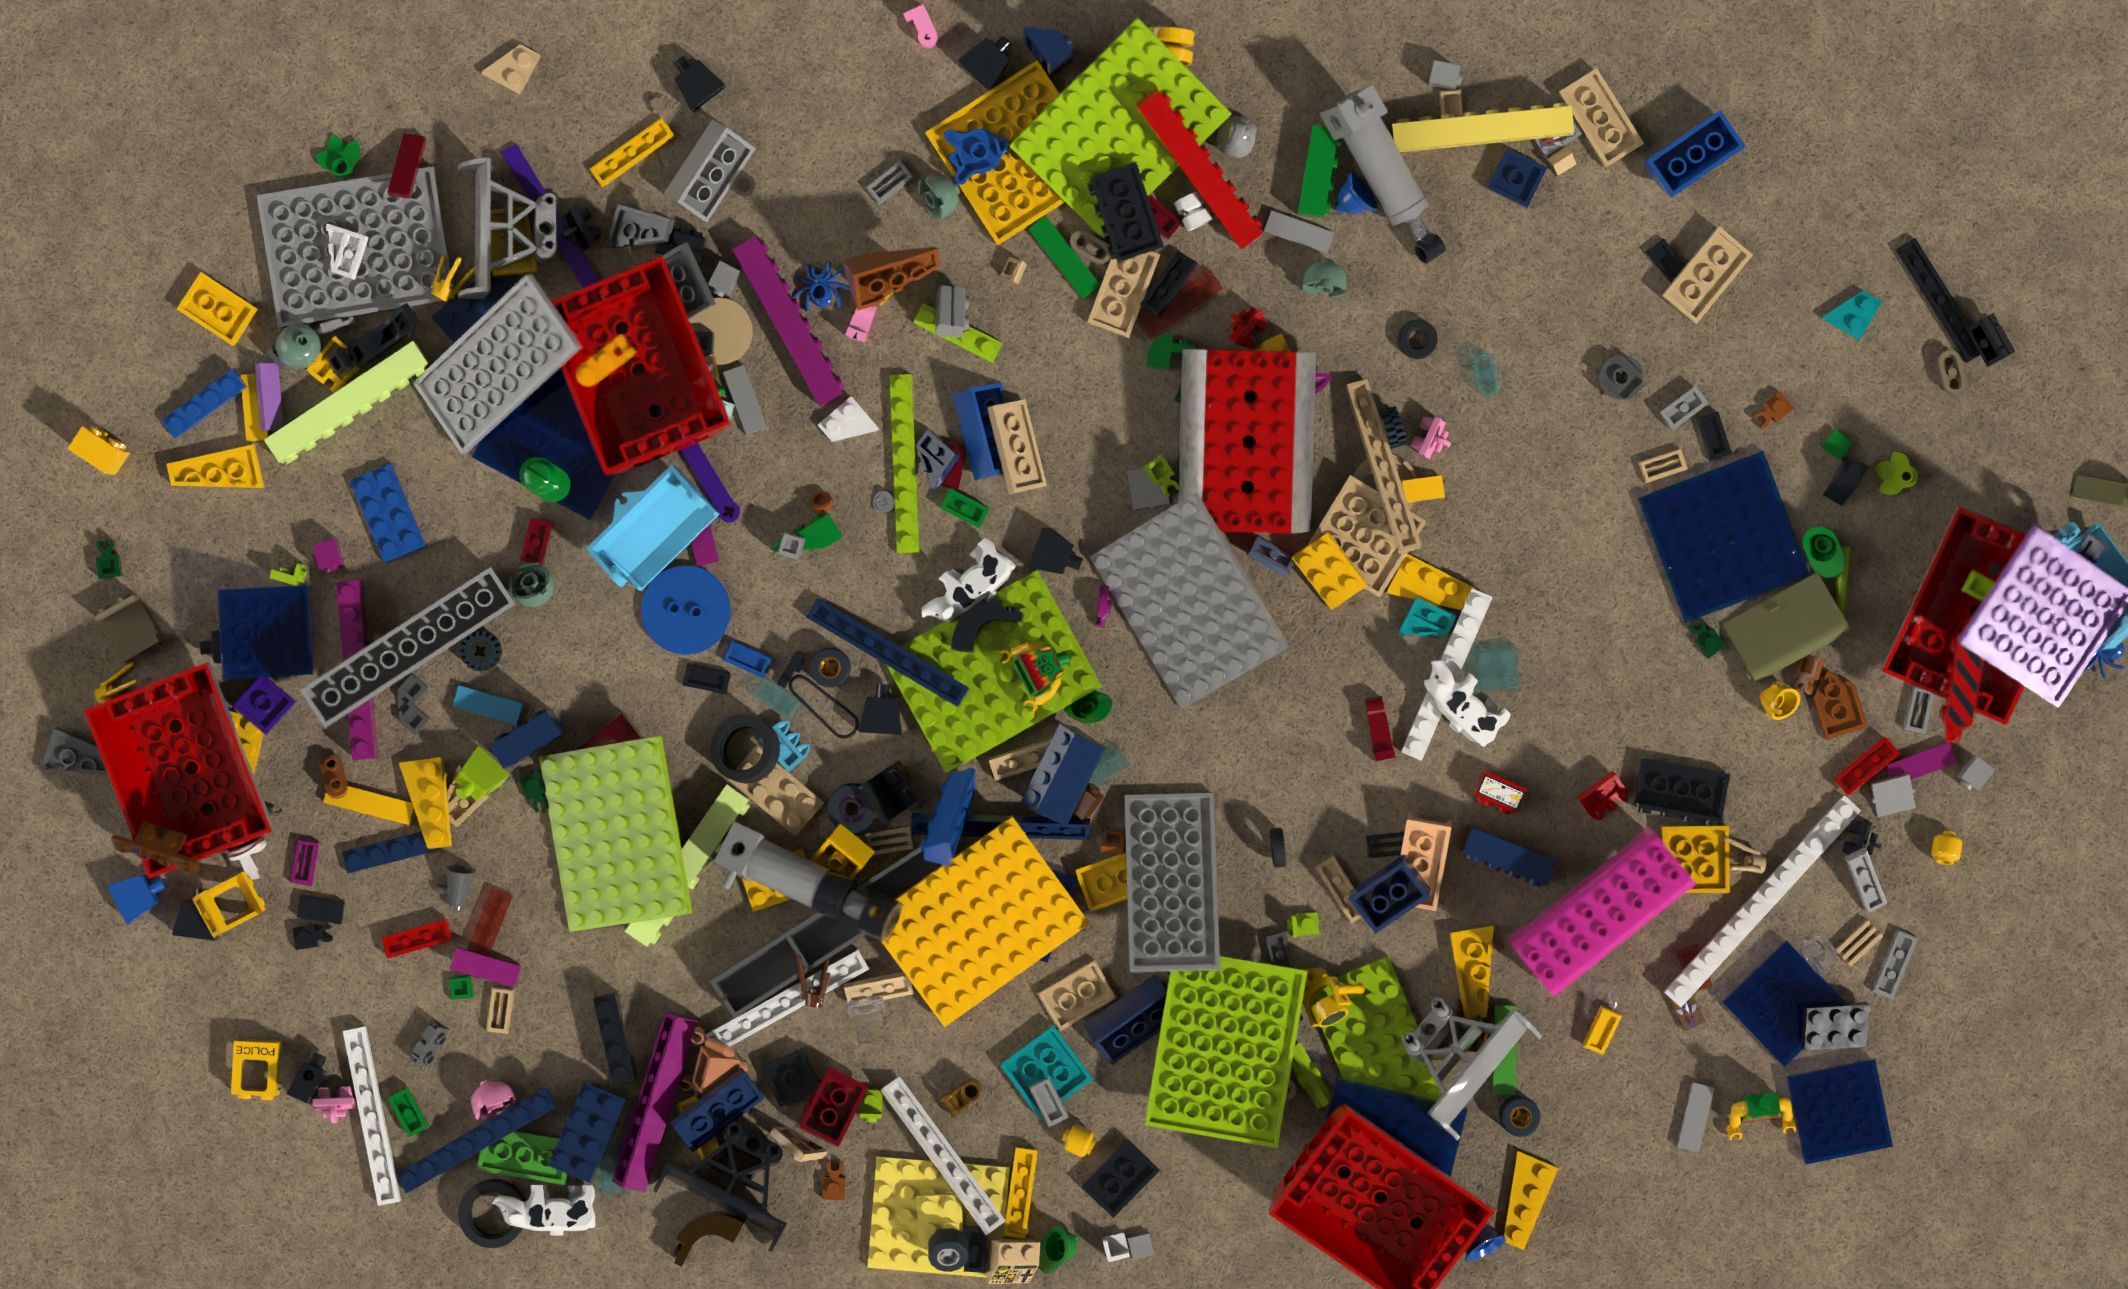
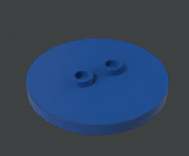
M677 566L660 573L649 584L643 596L641 615L647 633L657 645L672 653L690 655L711 648L721 639L729 625L731 604L725 587L712 573L695 566Z

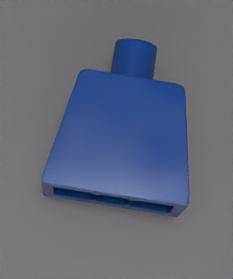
M143 874L109 885L107 888L126 924H129L160 902L156 893L165 889L166 884L161 876L149 881L147 875Z

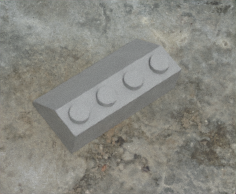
M712 119L664 192V195L707 223L756 148L726 126Z

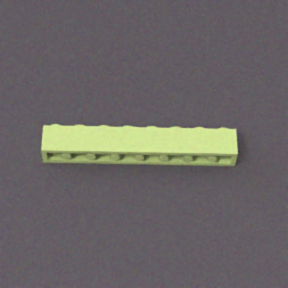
M412 341L264 441L279 463L286 462L289 464L298 458L297 453L303 449L307 452L317 445L315 441L322 437L327 439L335 433L334 429L342 425V427H345L353 422V416L359 412L363 415L373 408L371 404L377 400L383 402L391 396L390 392L395 388L400 390L410 383L408 381L415 375L418 378L431 364L418 344Z
M730 784L724 787L682 848L688 888L692 890L700 880L697 875L701 869L706 871L713 861L710 859L714 851L719 852L724 842L722 839L729 832L733 822H735L739 814L744 816L751 806L748 804L750 798ZM673 917L630 923L625 932L647 947L650 943L655 944L662 935L659 930L663 924L668 926Z

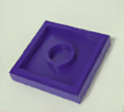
M261 673L235 701L232 708L266 736L293 707L296 701Z

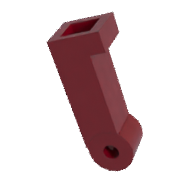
M1382 696L1366 698L1365 707L1374 761L1396 758Z

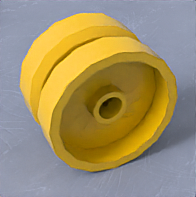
M1174 27L1148 28L1185 66L1192 65L1193 52L1187 49V47L1194 45L1195 32Z

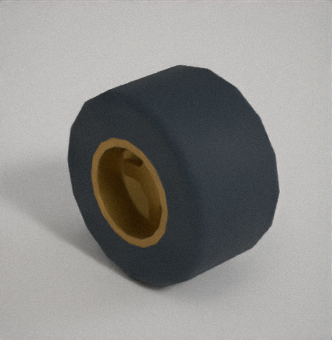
M825 648L813 656L810 663V672L813 679L819 685L834 688L842 685L848 679L851 672V663L843 651L836 648Z
M1511 1096L1504 1101L1499 1111L1500 1123L1513 1136H1529L1539 1127L1541 1120L1540 1110L1536 1103L1526 1096Z

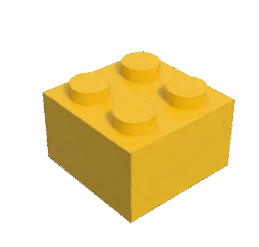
M82 426L67 448L103 473L111 475L117 474L130 454L125 450L127 447L125 444L117 439H108L107 432L90 426V428Z
M840 823L812 857L811 861L853 879L875 851Z

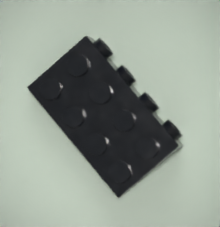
M1136 161L1089 176L1091 182L1087 183L1090 195L1096 196L1098 204H1095L1094 207L1098 218H1103L1105 225H1102L1101 229L1104 238L1110 239L1112 246L1108 247L1112 260L1116 259L1119 264L1126 259L1164 247Z
M1641 758L1633 807H1637L1640 813L1651 814L1652 810L1659 811L1662 817L1673 818L1675 814L1681 815L1684 821L1695 822V819L1698 818L1703 819L1706 825L1717 826L1718 822L1723 823L1724 821L1722 817L1730 774Z

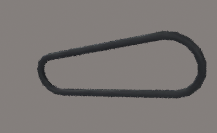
M803 675L792 678L789 686L792 694L835 736L847 739L856 734L859 723L854 713L809 678ZM799 678L806 680L850 714L855 720L854 731L846 736L835 732L793 690L794 681Z

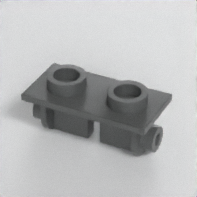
M433 1021L432 1024L429 1023L421 1036L427 1041L426 1044L418 1041L410 1053L412 1055L410 1060L415 1062L416 1066L427 1068L434 1061L438 1048L446 1042L449 1029L440 1027L441 1025L436 1021Z

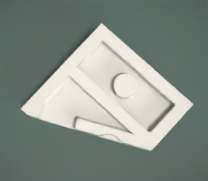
M326 224V231L329 233L330 241L328 248L331 255V272L355 280L369 237Z
M852 396L818 424L819 428L831 442L879 430Z

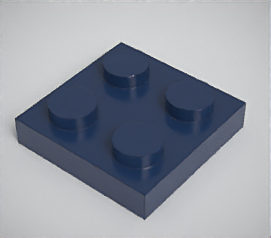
M1507 148L1487 189L1527 209L1547 167Z

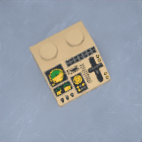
M1031 1238L989 1239L986 1283H1029L1039 1266L1040 1242Z

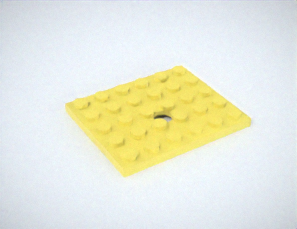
M877 1156L868 1268L987 1277V1265L986 1273L964 1272V1266L952 1272L937 1270L928 1259V1241H919L917 1195L955 1193L931 1160ZM964 1163L1006 1220L1010 1167ZM962 1203L963 1234L965 1235L966 1226L979 1225ZM1005 1222L988 1234L987 1260L989 1239L1004 1238Z

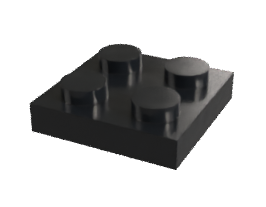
M803 1047L762 1066L780 1107L814 1092L819 1083Z

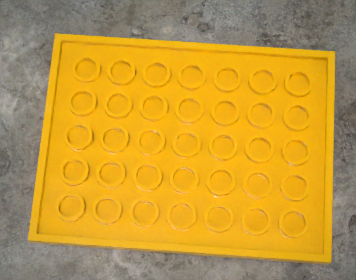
M1011 815L955 855L950 866L941 865L894 900L902 903L901 915L890 937L886 941L881 942L942 1025L946 1027L1089 925L1090 922Z

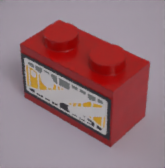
M1483 771L1473 795L1478 797L1477 802L1486 806L1493 803L1498 806V811L1509 815L1510 812L1517 813L1527 789L1487 771Z

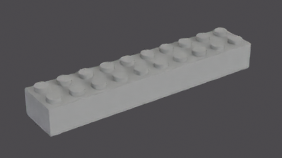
M489 567L299 691L322 726L326 728L511 608L515 603L492 568Z

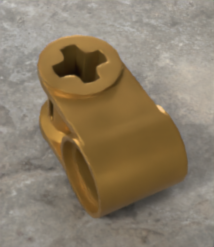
M969 1079L943 1095L939 1100L945 1103L951 1112L950 1116L953 1118L980 1097L982 1085L978 1080ZM974 1085L978 1093L976 1095H969L966 1092V1087Z

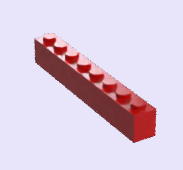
M1155 88L1136 102L1135 105L1235 242L1243 249L1263 234L1260 229L1262 223L1256 215L1250 216L1247 211L1250 208L1243 197L1238 199L1234 194L1237 189L1230 179L1227 181L1223 179L1221 174L1224 171L1217 162L1212 164L1208 158L1211 153L1204 144L1199 146L1195 139L1198 136L1192 127H1185L1182 122L1185 120L1184 116L1178 108L1173 110L1169 105L1172 100L1165 90L1160 92L1158 88Z

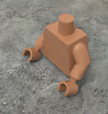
M696 1027L694 1032L701 1037L692 1035L691 1040L697 1045L703 1042L705 1046L700 1048L694 1076L692 1077V1075L684 1073L681 1077L680 1087L683 1091H689L694 1088V1091L707 1094L741 1067L747 1072V1061L740 1060L732 1047L712 1036L706 1037L705 1031L701 1027Z

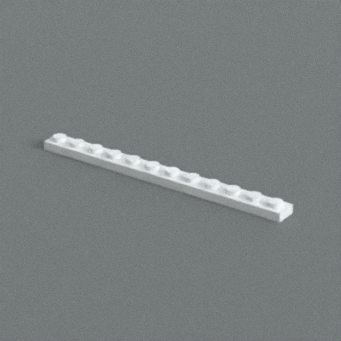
M1843 795L1663 992L1679 1007H1682L1861 810Z

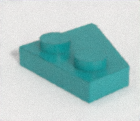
M1861 291L1825 314L1821 319L1859 341L1882 301L1865 291Z
M1416 595L1397 635L1418 634V636H1428L1434 634L1436 636H1447L1457 615Z

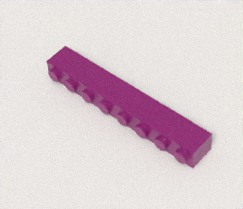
M755 236L733 248L732 250L819 406L821 407L844 394L841 389L845 386L839 375L834 377L831 369L834 368L828 356L824 358L820 352L823 346L817 337L813 338L809 332L812 327L806 317L802 319L798 312L801 310L796 298H790L787 292L791 290L785 278L780 280L776 273L780 270L774 258L769 260L766 255L769 249L764 240H758Z
M363 580L336 582L343 662L369 645ZM372 697L348 713L352 760L379 758L374 698Z
M667 1011L664 1013L612 1182L622 1188L645 1192L650 1181L651 1171L657 1159V1152L663 1139L672 1104L677 1095V1088L690 1053L691 1037L696 1034L694 1029L697 1027L698 1021L689 1016Z

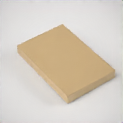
M1095 959L1037 993L1059 1032L1117 998Z

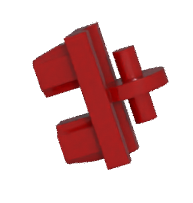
M1251 307L1248 313L1243 309L1239 315L1232 312L1230 317L1234 321L1229 327L1234 331L1228 339L1237 345L1250 349L1256 340L1249 334L1253 327L1262 332L1269 324L1263 317L1264 313L1254 307Z

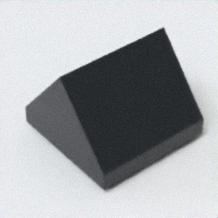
M337 348L327 357L338 377L356 367L345 348Z

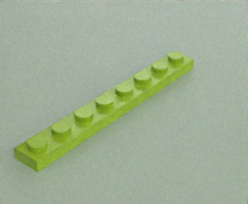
M912 374L890 375L897 553H919Z

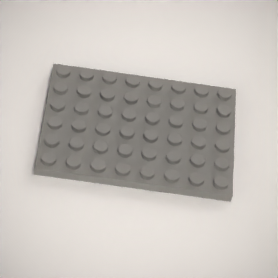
M433 166L418 170L410 199L388 195L387 191L392 173L257 195L278 328L288 327L292 324H309L394 310L405 303L412 307L443 302V300L431 294L433 290L431 286L435 280L442 256H445L446 259L440 281L441 279L445 280L451 270ZM326 224L369 237L355 280L331 272V255L328 248L330 241L329 233L326 231Z
M1197 492L1090 556V559L1105 584L1109 586L1111 594L1181 710L1289 648L1288 643Z

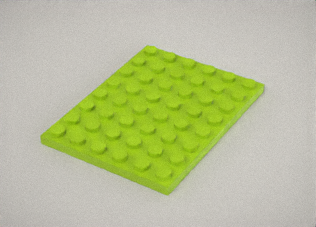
M1138 17L1009 144L1103 240L1105 238L1101 226L1105 224L1103 218H1098L1094 205L1098 204L1095 195H1090L1087 183L1091 182L1089 176L1136 161L1147 196H1149L1179 166L1135 105L1136 102L1155 88H1158L1160 92L1165 90L1172 100L1169 105L1173 110L1178 108L1185 118L1182 121L1185 127L1191 126L1197 134L1198 138L1195 140L1199 146L1231 115V112Z
M1038 570L1000 590L990 600L1002 601V610H1006V607L1020 608L1019 612L1024 613L1023 623L992 621L986 624L977 635L975 653L951 650L954 629L963 615L952 622H943L900 646L970 688L959 708L888 667L946 774L1102 688L1099 679ZM1026 642L1042 644L1044 647L1051 646L1055 655L1065 651L1070 660L1068 664L1062 666L1064 675L1060 677L1061 684L1055 695L1044 704H1038L1037 710L1033 713H1029L1034 709V705L1031 702L1025 706L1023 705L1025 701L1034 700L1035 698L1029 696L1013 662L1010 664L1001 663L1008 659V654L999 655L1001 650L1010 652L1012 648Z
M662 736L539 756L542 778L546 788L545 795L549 805L548 812L569 932L691 914L692 907Z
M1221 955L1220 970L1170 971L1145 1125L1278 1148L1308 971Z

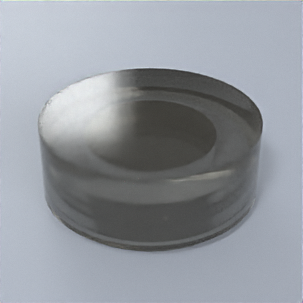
M740 174L734 179L733 188L739 196L747 197L753 194L756 184L750 175Z

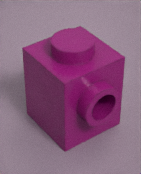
M338 539L313 544L315 554H312L315 567H319V570H326L328 574L340 571L339 566L345 565Z

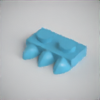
M782 721L772 728L777 733L780 742L778 762L787 772H790L808 755L810 744H802L796 747L800 733L795 732L785 735L789 730L790 721Z

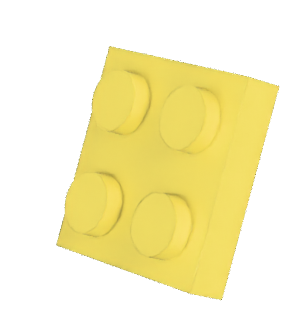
M956 1193L917 1195L919 1241H929L932 1234L944 1228H953L963 1233L962 1202Z

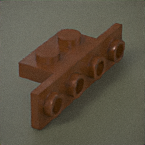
M143 821L135 840L114 834L111 837L114 848L121 853L126 854L130 852L144 860H149L150 858L164 866L173 865L179 867L187 873L192 871L200 872L201 868L197 859L180 855L187 838L184 833Z

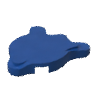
M948 129L944 133V139L956 147V152L949 155V160L957 168L955 181L959 185L965 184L973 175L992 171L999 164L1003 154L1009 149V143L1005 138H999L985 129H975L966 133H959Z

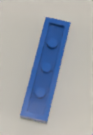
M231 369L165 417L162 422L173 438L176 439L246 389L247 386L236 370Z

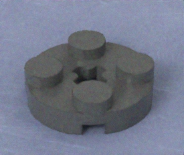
M1613 356L1602 364L1597 380L1601 390L1608 397L1616 400L1628 399L1636 395L1641 389L1643 370L1641 365L1630 356ZM1617 372L1619 374L1623 372L1626 374L1624 377L1625 383H1618L1616 381L1617 377L1615 374Z

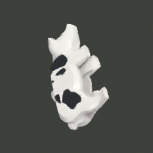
M984 538L969 554L977 561V565L969 568L963 575L952 569L950 572L946 571L938 578L944 583L947 592L945 596L935 598L922 607V618L933 616L945 622H952L974 606L981 604L984 600L987 602L992 600L997 595L995 590L1009 578L1011 571L1015 569V564L1007 557L999 554L994 544L989 539Z
M1442 660L1431 661L1432 673L1430 679L1424 680L1427 691L1433 695L1439 710L1450 721L1449 726L1454 731L1461 732L1470 741L1485 747L1494 740L1497 731L1508 722L1511 714L1503 707L1497 712L1498 706L1489 698L1483 705L1478 698L1471 695L1478 682L1472 674L1468 673L1464 680L1456 683L1451 671Z
M530 1185L531 1194L529 1200L525 1202L515 1197L498 1195L492 1202V1204L500 1208L504 1221L508 1225L532 1231H550L551 1236H562L564 1231H582L594 1228L596 1225L592 1206L595 1198L593 1185H582V1188L581 1186H568V1200L562 1198L549 1199L547 1186Z

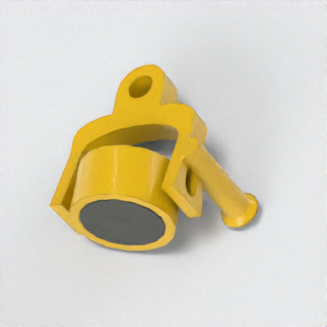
M1307 968L1306 986L1308 989L1303 995L1302 1003L1306 1009L1311 1027H1328L1344 1019L1349 1013L1346 1005L1352 1003L1347 994L1356 993L1357 995H1362L1365 990L1364 985L1361 982L1355 985H1340L1338 979L1335 976H1328L1326 970ZM1330 985L1334 995L1328 996L1313 1005L1317 994Z

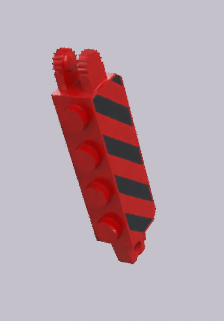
M1968 617V619L1964 620L1962 633L1972 618ZM1956 633V639L1952 638L1950 652H1953L1952 661H1948L1946 673L1949 674V680L1943 687V696L1946 697L1945 704L1941 705L1939 710V718L1942 719L1941 722L1944 724V740L1951 743H1959L1964 728H1969L1973 725L1984 658L1957 641L1961 636Z

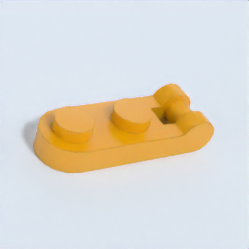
M622 334L583 363L576 372L577 379L584 386H593L634 356L636 351L633 347L630 348L626 343L627 339ZM618 347L622 351V355L619 357L613 352Z

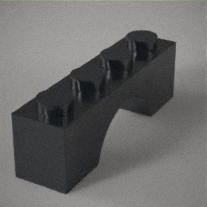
M618 991L595 996L593 1001L612 1085L635 1081L637 1075L625 1036L623 1013Z

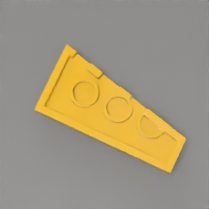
M255 444L166 464L171 486L265 488Z
M1406 554L1386 593L1415 599L1417 595L1436 605L1462 610L1471 588L1478 589Z
M438 757L399 762L427 848L434 849L452 846L444 758Z
M1494 925L1449 932L1465 1019L1473 1020L1476 1019L1477 1015H1480L1481 1018L1487 1017Z
M1518 1150L1516 1152L1503 1236L1506 1237L1505 1243L1524 1250L1559 1168Z

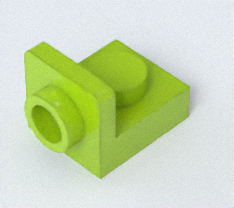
M297 563L294 575H291L292 570L279 567L278 571L272 569L269 578L299 586L300 582L303 583L305 581L307 570H304V564Z
M1318 912L1291 914V919H1287L1288 933H1292L1293 938L1318 935Z
M867 1089L860 1103L859 1118H864V1122H877V1119L882 1117L883 1094L879 1089Z

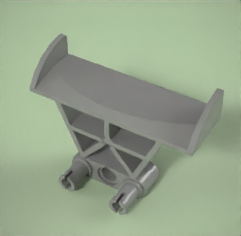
M490 158L468 160L458 165V171H475V288L458 292L457 298L484 299L490 292V271L533 255L537 262L547 263L556 252L555 195L546 193L534 202L491 181ZM490 191L505 198V223L490 222ZM513 203L526 208L513 219ZM531 212L532 242L513 227ZM539 225H546L549 228V233H542L539 230ZM490 231L505 232V258L490 264ZM513 239L525 250L513 255Z
M1435 998L1433 1000L1436 1003L1431 1002V1012L1413 1033H1406L1407 1038L1403 1036L1402 1041L1406 1052L1414 1061L1426 1062L1442 1094L1428 1114L1440 1128L1458 1141L1460 1136L1449 1126L1450 1123L1526 1031L1538 1040L1541 1039L1542 1035L1515 1009H1512L1502 1023L1497 1026L1460 1018L1449 1003L1445 1002L1442 998ZM1459 1027L1469 1029L1462 1038H1460ZM1430 1029H1436L1433 1035L1427 1036ZM1451 1030L1454 1048L1435 1049ZM1482 1032L1492 1034L1472 1059L1465 1054ZM1462 1059L1467 1063L1466 1067L1446 1090L1442 1083L1443 1079L1457 1062ZM1433 1060H1443L1437 1069H1435L1432 1063Z

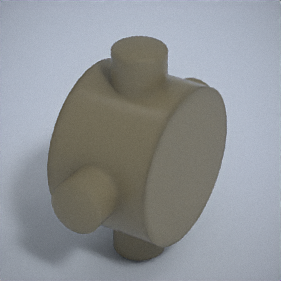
M660 95V97L649 99L653 108L652 113L656 114L657 111L667 110V106H665L663 101L664 96Z

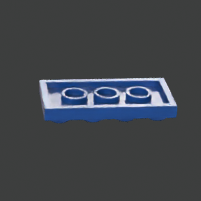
M391 463L350 480L384 563L426 546Z

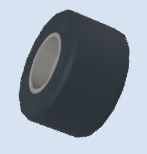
M944 1228L932 1234L928 1241V1259L931 1265L937 1270L952 1272L963 1267L968 1260L966 1236L953 1228Z

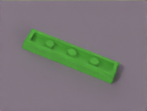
M1494 1005L1493 1025L1499 1026L1512 1009L1517 1011V1006ZM1516 1044L1493 1071V1095H1516Z

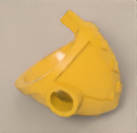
M1780 681L1772 682V686L1766 688L1760 694L1766 716L1774 720H1782L1789 717L1797 710L1800 704V694L1798 691L1784 686V683Z

